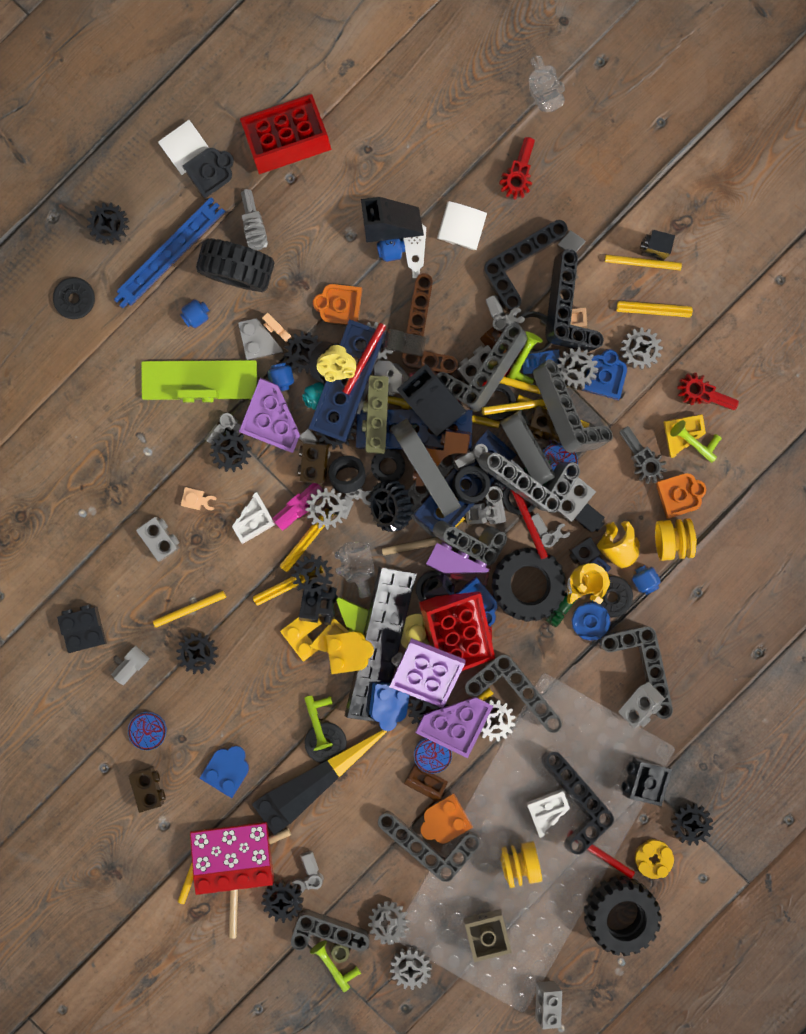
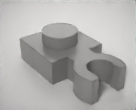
M485 503L474 504L466 513L467 524L486 523L487 520L497 519L498 516L491 515V509L497 507L495 505L485 507Z

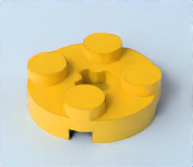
M647 840L635 852L636 866L648 878H664L673 867V852L661 840ZM654 854H657V858H659V861L655 864H652V861L649 860V858L653 857Z

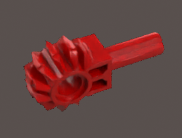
M531 137L524 138L517 161L514 160L512 167L507 169V173L503 172L501 175L503 178L499 181V184L503 185L501 192L508 191L506 194L507 198L510 197V194L513 195V200L517 199V194L520 198H524V193L530 192L528 187L532 186V182L528 180L531 177L528 173L531 165H528L535 143V140ZM516 179L521 185L515 187L511 184V180Z
M696 372L692 374V377L688 373L685 375V379L681 378L679 380L682 385L677 386V389L682 390V392L678 394V397L684 395L685 397L682 401L684 403L688 400L690 405H694L695 401L697 404H710V402H713L733 411L738 407L739 401L737 399L716 392V387L710 385L709 381L702 382L705 377L704 375L698 378ZM691 384L697 386L696 394L690 392Z

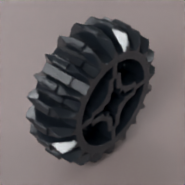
M381 481L373 487V491L369 492L371 496L368 499L370 502L368 507L371 508L370 515H373V521L377 522V527H381L382 531L394 532L402 530L412 520L411 514L414 513L411 509L413 504L410 502L412 497L408 496L409 490H405L404 484H400L399 481Z

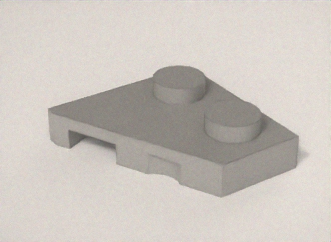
M257 318L238 322L247 360L283 353L282 348Z

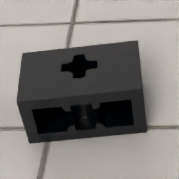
M652 230L641 241V255L664 261L671 254L675 235Z

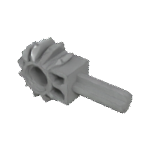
M244 189L241 192L245 210L242 219L249 248L257 251L262 250L268 245L265 227L260 212L256 211L252 190Z

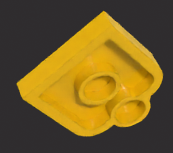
M356 631L326 636L331 674L359 671L367 667L368 659L373 655L374 647L369 641L365 640L362 633Z

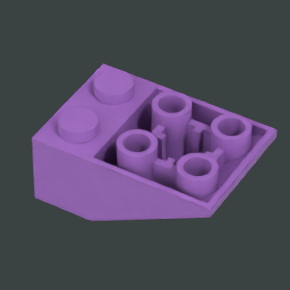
M444 542L441 545L438 543L435 545L426 563L427 566L445 574L487 573L489 571L486 568L487 564L480 560L473 562L468 559V554L460 550L456 553L451 550L452 546Z

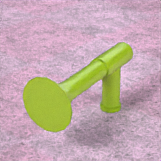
M525 331L527 335L526 344L507 377L533 384L534 378L520 373V370L532 347L538 342H543V340L537 335Z
M684 420L674 425L670 433L672 437L681 436L708 461L712 463L716 460L717 456L712 452L722 439L719 435L714 434L709 445L705 447L688 433Z
M313 696L305 697V703L317 738V745L314 751L328 748L333 744L327 742L323 735L316 708L331 705V697L328 696L314 701Z
M324 940L317 943L310 950V954H317L323 960L341 990L346 992L350 988L347 982L360 975L361 971L356 966L353 970L342 976L326 952L325 945L327 941Z

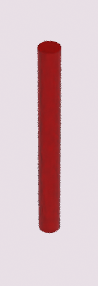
M379 323L360 357L356 365L355 375L348 379L342 390L347 395L350 394L386 328L382 323Z
M511 490L540 558H547V552L523 497Z
M572 830L568 832L567 837L573 832ZM592 844L587 849L629 878L634 876L635 872L595 845Z

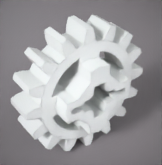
M490 700L493 708L499 709L497 712L489 714L487 718L488 725L486 728L483 726L481 732L483 731L482 738L488 735L490 736V741L493 740V737L500 741V736L506 739L507 732L512 734L513 731L510 729V726H515V723L511 722V720L516 717L515 715H510L513 711L512 708L506 709L507 703L502 706L500 705V700L497 701V704ZM500 713L498 718V721L500 723H495L491 726L492 720L490 719V717L492 716L493 718H495ZM504 713L508 717V724L503 722L502 716ZM499 728L503 730L499 733H491L493 729Z

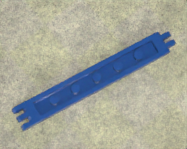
M212 197L117 290L118 295L114 301L118 303L123 298L124 300L119 305L121 308H124L127 304L133 305L225 213L223 208L217 213L215 212L220 207L218 203L210 207L214 202Z

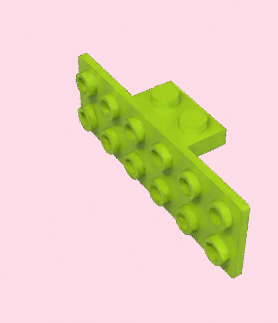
M255 360L143 361L141 363L143 400H183V403H194V400H202L204 403H212L214 399H252L257 387V362Z

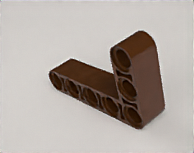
M422 273L417 276L415 281L402 362L407 368L419 370L425 365L424 360L431 357L435 360V365L430 368L436 373L445 372L451 375L458 366L457 360L454 357L421 351L433 284L432 277L429 274ZM421 279H426L429 282V286L422 288L418 282ZM417 298H424L426 304L419 307L415 301ZM416 316L421 317L423 323L419 326L412 323V319ZM416 335L420 341L418 344L413 345L409 342V337ZM408 354L416 356L414 363L410 364L405 360ZM445 361H452L454 368L446 370L443 363Z

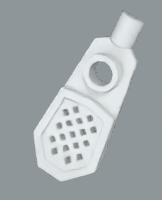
M423 224L424 236H416L412 239L411 237L403 238L408 267L412 269V278H417L420 274V268L424 265L426 227ZM418 256L419 261L413 262L412 257Z

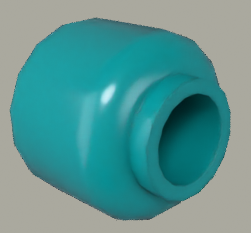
M316 382L304 389L302 398L308 408L311 407L313 410H316L325 386L322 382Z

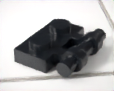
M313 583L312 588H318L321 584ZM330 587L329 593L323 592V589H321V595L317 591L314 596H311L309 591L306 595L303 594L299 620L318 623L319 616L324 617V624L331 625L335 615V611H333L334 604L337 602L338 597L336 595L337 588ZM321 600L327 601L326 609L320 608Z

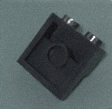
M90 604L80 607V611L73 612L72 609L62 611V616L57 617L68 653L107 644L98 607L92 608Z
M633 758L632 762H629L627 765V780L623 781L621 785L622 795L632 800L662 806L673 769Z

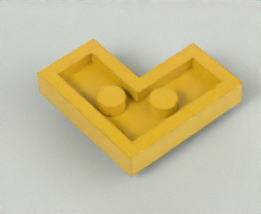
M298 617L280 631L303 662L318 651L309 647L313 641L307 634L322 624L319 618L318 623L301 621Z

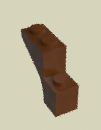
M447 429L446 434L442 433L441 445H444V448L424 446L438 467L441 461L448 455L468 453L471 432ZM414 469L413 480H416L415 486H423L422 479Z

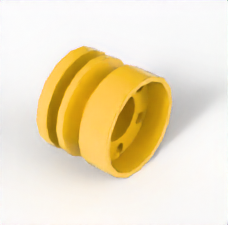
M686 518L683 522L681 519H676L675 528H673L671 520L656 521L655 543L660 561L674 560L676 551L680 559H685V556L687 558L695 557L696 533L691 518Z
M534 841L521 843V853H517L514 845H511V855H508L506 847H501L502 869L504 878L507 880L510 888L515 887L513 878H517L519 886H522L523 876L527 877L529 884L542 882V874Z

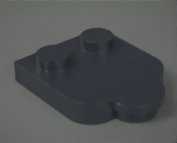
M207 148L182 165V168L203 199H205L231 180L232 171L230 168L233 166L234 159L227 151L219 152L215 148Z

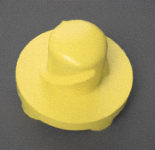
M333 345L318 358L317 370L329 382L352 378L356 371V361L351 355L346 353V349L343 346Z
M412 614L406 617L400 642L404 648H407L411 638L429 645L422 614Z

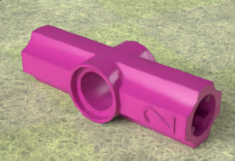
M312 483L301 494H297L287 503L284 509L272 518L282 531L289 527L297 518L300 519L308 512L305 508L310 507V504L306 501H312L313 499L310 494L316 496L317 489L321 493L324 492L318 483Z

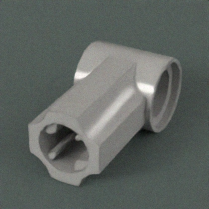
M490 486L489 491L496 489L498 496L496 499L491 500L487 494L484 498L486 506L495 505L497 507L491 509V515L498 516V518L490 520L489 524L506 522L502 490L496 486Z
M137 646L130 650L124 657L125 660L111 674L122 685H125L136 671H139L150 659Z

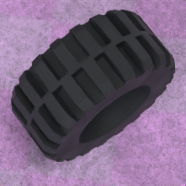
M207 238L202 243L196 269L201 275L246 290L264 292L268 289L275 263L272 257L252 248L220 239Z
M527 547L511 551V553L506 554L498 562L492 575L493 581L491 585L494 593L493 596L503 611L515 619L530 622L539 621L544 617L547 618L554 610L556 611L560 607L559 604L561 601L563 602L565 598L564 592L567 590V585L565 584L566 575L562 570L563 567L554 556L547 553L548 557L541 559L536 548ZM525 566L538 568L546 577V591L540 599L534 602H523L517 599L511 589V579L514 573Z
M615 876L611 877L609 882L605 880L600 882L601 886L599 888L595 886L592 889L593 895H588L586 899L588 905L584 906V913L586 914L584 921L596 943L606 952L611 951L613 955L617 956L620 955V952L623 956H630V952L638 954L641 948H648L650 946L648 943L656 939L655 932H659L661 927L658 921L662 920V914L659 912L660 906L656 898L642 883L633 878L629 880L627 876H621L620 880ZM624 901H631L637 904L638 912L636 919L629 927L622 930L608 928L607 917L615 905Z

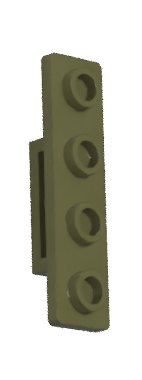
M386 376L369 377L367 401H363V413H366V420H362V432H365V451L367 453H385L389 378Z

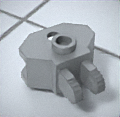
M381 360L374 365V376H386L389 378L388 397L400 394L397 388L410 378L402 367L397 363Z

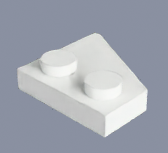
M257 492L254 493L252 500L247 507L245 506L241 516L232 526L242 544L276 525Z
M563 789L526 802L540 838L545 835L544 832L551 825H555L560 816L570 809Z

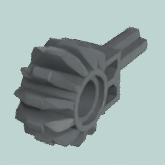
M630 427L623 428L620 431V435L634 454L631 457L634 461L633 466L639 468V470L634 471V474L641 473L638 480L641 481L646 477L645 483L649 484L650 479L653 483H657L656 477L663 479V475L660 472H666L667 469L661 468V465H665L666 461L659 462L662 458L661 455L655 458V452H651L648 446L643 448ZM648 462L654 465V471L652 473H649L646 470V464Z

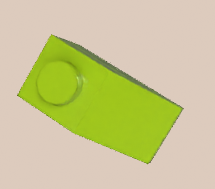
M338 597L337 604L344 623L349 628L348 631H357L363 634L369 610Z

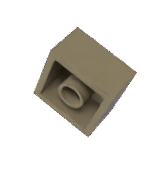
M501 909L464 918L474 962L512 953Z

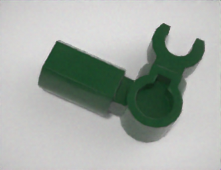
M567 592L564 594L563 602L561 601L559 604L560 607L556 611L554 610L545 620L555 628L563 620V613L566 615L575 603V601L572 604L567 602Z

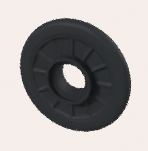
M77 277L62 280L56 286L53 293L55 309L60 315L68 319L85 317L92 310L95 303V294L91 285ZM72 293H77L79 296L78 302L70 303L69 296Z
M608 576L610 585L600 605L606 608L610 618L619 617L625 614L631 607L633 592L631 586L623 578ZM611 591L617 593V600L614 602H609L607 599V594Z
M321 722L320 725L324 737L331 740L332 746L314 751L317 745L314 727L310 728L305 737L304 744L307 754L319 763L329 760L346 749L347 741L343 730L330 722Z

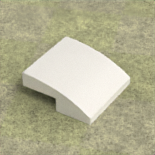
M187 120L158 141L181 175L186 173L182 165L209 148L190 120Z
M448 201L437 239L453 245L458 244L471 250H477L487 213Z

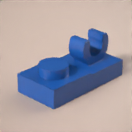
M559 350L528 354L522 365L523 374H532L536 367L548 359L553 360L557 365L560 364L558 362L560 357Z

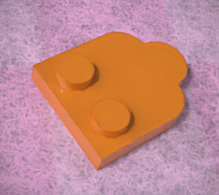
M329 284L324 288L323 293L314 297L313 307L316 311L320 312L321 318L327 323L347 325L349 319L358 322L362 287Z
M689 473L656 483L666 519L699 509L702 504V497L706 493L705 484L700 480H696Z
M452 794L425 811V822L421 826V834L427 840L435 839L437 842L445 844L473 828V825L455 794Z

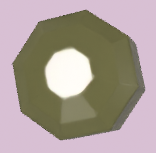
M337 943L331 949L332 959L338 963L345 962L350 955L348 947Z

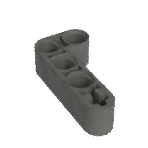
M518 410L501 421V425L530 476L541 485L555 478L551 465L528 427L529 421L524 412Z
M445 521L437 522L433 528V533L436 537L487 565H492L497 560L507 541L506 534L492 526L486 527L478 540Z
M304 910L298 916L291 938V945L296 950H304L308 945L311 935L357 951H364L369 946L370 936L367 930L310 910ZM307 917L311 920V923L306 925L302 923L301 919ZM321 924H327L330 928L326 931H323L320 929L319 926ZM345 930L348 935L341 937L338 935V931ZM303 936L305 941L297 942L295 937ZM360 937H363L364 940H362L361 943L358 942V939H360Z

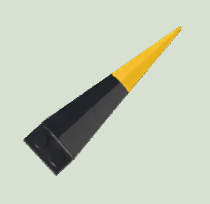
M381 730L342 753L266 792L252 803L253 807L264 822H267V826L272 833L276 835L306 810L387 731Z

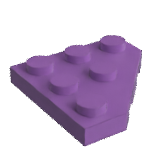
M260 378L239 432L293 453L300 433L279 386Z
M473 697L423 715L415 733L468 758L493 705Z

